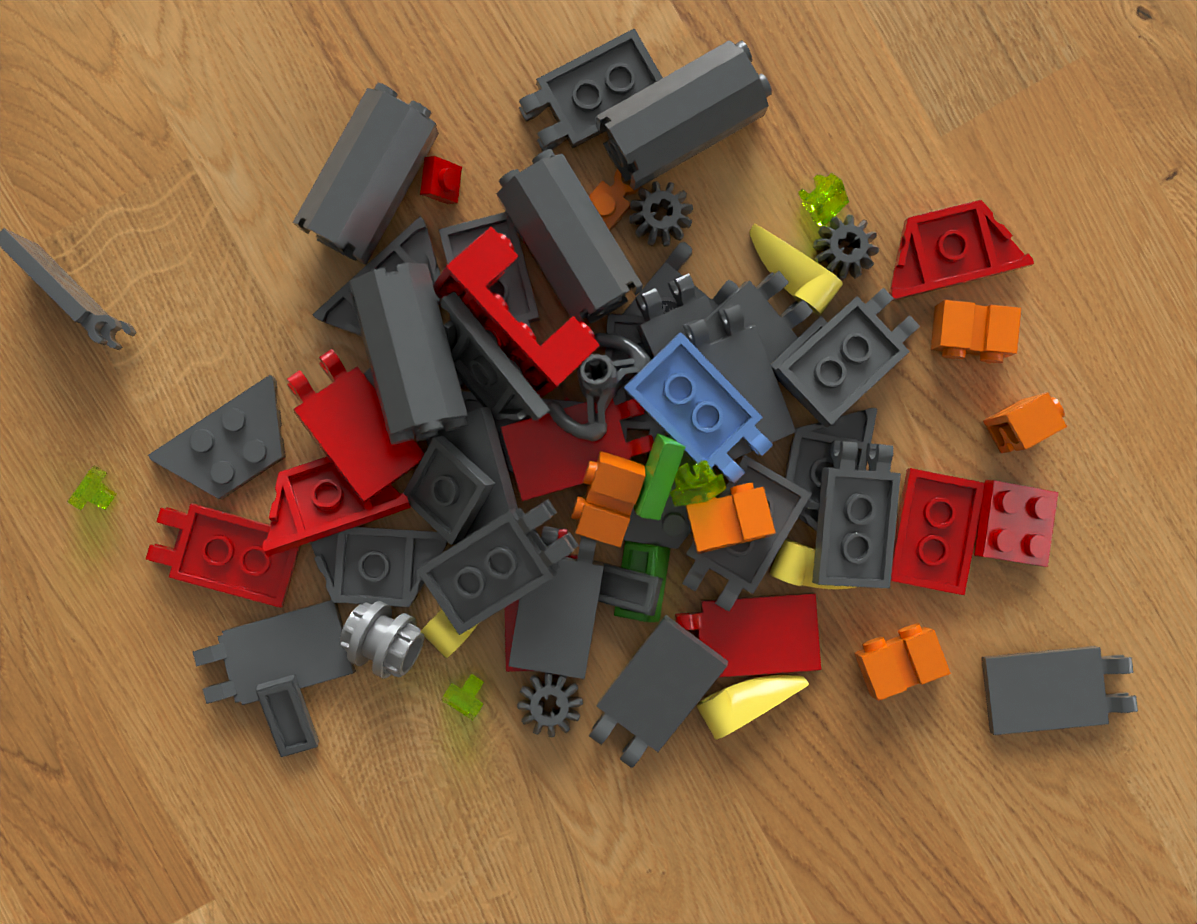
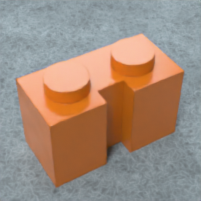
M944 300L935 306L931 350L942 351V357L949 359H965L966 354L980 355L981 362L1003 363L1004 358L1017 354L1021 308L999 305L982 306L975 305L972 302Z
M1048 392L1021 399L983 420L1001 453L1013 450H1026L1067 427L1063 419L1065 417L1063 407Z
M600 451L597 462L589 461L583 483L588 484V488L584 498L577 497L571 519L577 520L575 534L621 547L630 522L631 512L634 505H636L646 476L645 465Z
M753 483L741 484L730 488V496L718 499L715 496V492L692 497L693 504L686 505V512L697 554L770 537L776 533L764 486L754 489Z
M919 623L912 624L898 630L899 636L885 641L884 637H878L862 644L863 650L857 651L854 654L870 696L879 701L904 692L908 687L919 683L925 684L951 674L935 630L925 626L921 628Z

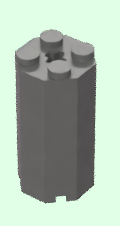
M729 40L596 116V128L599 135L606 131L609 140L603 143L606 152L616 169L620 171L622 178L625 181L631 179L630 187L633 190L638 189L765 115L769 106L767 97L772 95V88L767 78L763 74L758 75L752 65V55L744 41L741 40L734 44Z
M377 82L374 89L367 88L293 221L306 234H309L310 231L316 233L317 241L354 261L358 260L364 265H367L424 162V157L427 156L439 134L436 127L437 124L429 118L432 113L428 108L416 101H411L410 104L399 100L396 98L398 94L394 90Z
M548 149L538 154L532 160L533 165L520 172L518 169H515L499 179L502 188L496 194L500 204L570 318L574 316L581 322H583L584 318H587L588 322L592 324L627 303L628 299L625 294L630 290L636 296L642 291L643 284L564 155H555L552 149Z
M403 263L396 265L397 271L386 273L384 267L350 280L351 286L349 289L386 430L392 445L413 440L414 435L416 441L439 436L438 431L444 429V427L445 431H452L468 426L466 407L427 264Z

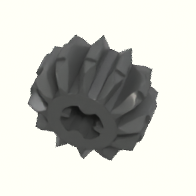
M658 181L653 182L652 194L642 187L638 191L641 200H632L630 203V208L637 213L629 216V222L633 225H640L635 231V235L640 238L648 232L650 234L648 245L650 246L655 244L656 237H661L664 247L669 246V234L680 241L684 236L681 228L691 227L692 220L685 215L692 213L693 205L688 203L681 204L685 200L687 193L682 190L673 195L674 183L672 182L667 184L666 191H661ZM660 208L667 210L666 216L663 217L662 221L655 219V215Z
M847 215L843 223L835 216L830 220V227L822 225L818 230L822 239H816L813 242V248L823 252L815 257V262L822 263L827 261L829 265L826 269L830 272L838 269L837 277L840 280H844L847 277L848 271L856 279L862 275V268L869 270L874 265L869 256H875L879 252V248L869 243L877 237V233L869 232L866 234L863 231L867 227V220H862L855 226L853 215ZM843 240L850 243L847 248L851 246L853 248L848 255L842 252L844 247L841 249L838 247Z
M545 672V683H542L540 678L534 674L531 676L530 681L535 690L528 686H522L520 690L524 697L530 699L519 701L517 704L519 710H530L522 718L523 724H529L535 719L537 723L534 726L533 733L537 735L541 732L543 725L548 726L549 737H555V725L557 724L563 732H569L570 725L566 718L578 721L580 714L572 709V707L583 705L581 697H569L578 690L577 683H572L564 688L563 685L566 682L567 676L560 675L556 683L552 682L553 674ZM549 695L557 697L556 705L560 708L555 710L553 707L551 712L545 711L543 709L545 703L540 699L545 697L548 700Z

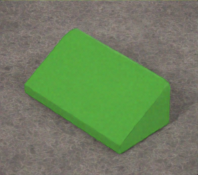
M662 433L656 434L645 466L646 476L636 505L633 507L636 514L641 518L661 519L686 446Z
M625 541L621 567L661 577L663 581L654 616L616 606L614 616L643 622H659L670 557L669 547Z

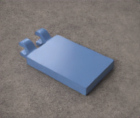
M681 332L623 387L673 440L686 446L685 452L705 472H708L715 465L730 482L735 483L745 473L727 454L741 438L757 455L763 456L773 446L754 426L762 416Z

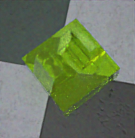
M833 173L827 177L816 175L813 178L816 188L811 193H807L804 189H801L798 193L802 204L810 213L812 220L820 226H825L849 203L843 181Z
M706 460L699 461L693 465L696 476L690 472L688 463L681 465L675 476L676 489L670 492L674 507L707 502L726 490L723 475H715Z
M94 465L67 502L79 510H82L88 501L106 510L117 493L101 483L107 473Z
M471 674L462 689L451 683L441 701L473 721L484 703L475 698L484 681Z

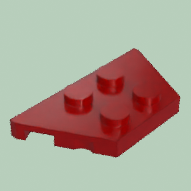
M977 200L909 217L904 221L889 294L894 298L892 301L1030 267L1034 264V260L1029 253L1025 255L1012 241L1011 237L1013 235L1003 224L998 223L994 219L993 212L982 200Z
M326 456L278 472L275 486L276 499L271 505L269 514L271 522L267 540L263 542V550L267 557L409 509L411 508L406 495L400 494L390 485L363 504Z

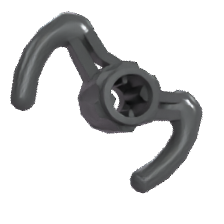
M596 333L595 340L600 344L599 347H608L622 351L630 359L611 361L605 355H590L582 362L581 367L577 369L580 388L583 396L587 399L588 423L580 424L573 420L556 400H551L547 403V407L550 409L549 414L554 422L565 432L579 439L598 441L607 433L608 425L605 420V411L611 400L616 396L617 391L627 379L634 378L650 362L649 356L639 345L628 338L616 334ZM595 403L598 407V413H595Z

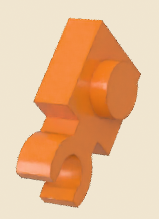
M618 169L615 172L614 184L611 187L602 180L589 195V198L610 231L630 209V202L625 199L626 195L635 194L641 188L633 190L630 185L624 184Z

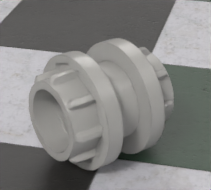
M377 601L374 604L365 602L357 606L345 622L340 636V645L347 652L349 662L357 666H363L369 660H372L373 674L383 679L391 675L399 678L405 675L416 662L424 643V634L420 633V628L416 627L417 621L415 617L402 613L394 620L392 619V607L382 601Z

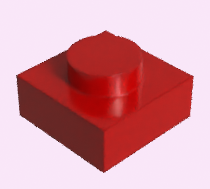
M437 156L424 157L420 195L445 204L458 203L462 166Z

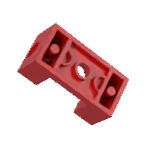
M491 226L445 266L433 284L434 291L440 300L455 291L481 325L493 333L497 339L498 346L510 360L518 364L523 377L539 397L542 398L569 376L600 344L595 340V335L591 328L572 316L542 345H539L535 341L536 336L531 328L523 322H518L510 314L505 300L497 293H491L488 289L500 280L505 274L504 271L519 256L514 252L512 242L504 234L497 233Z

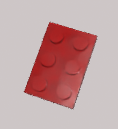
M913 468L907 469L896 524L891 581L965 596L981 511L984 482Z

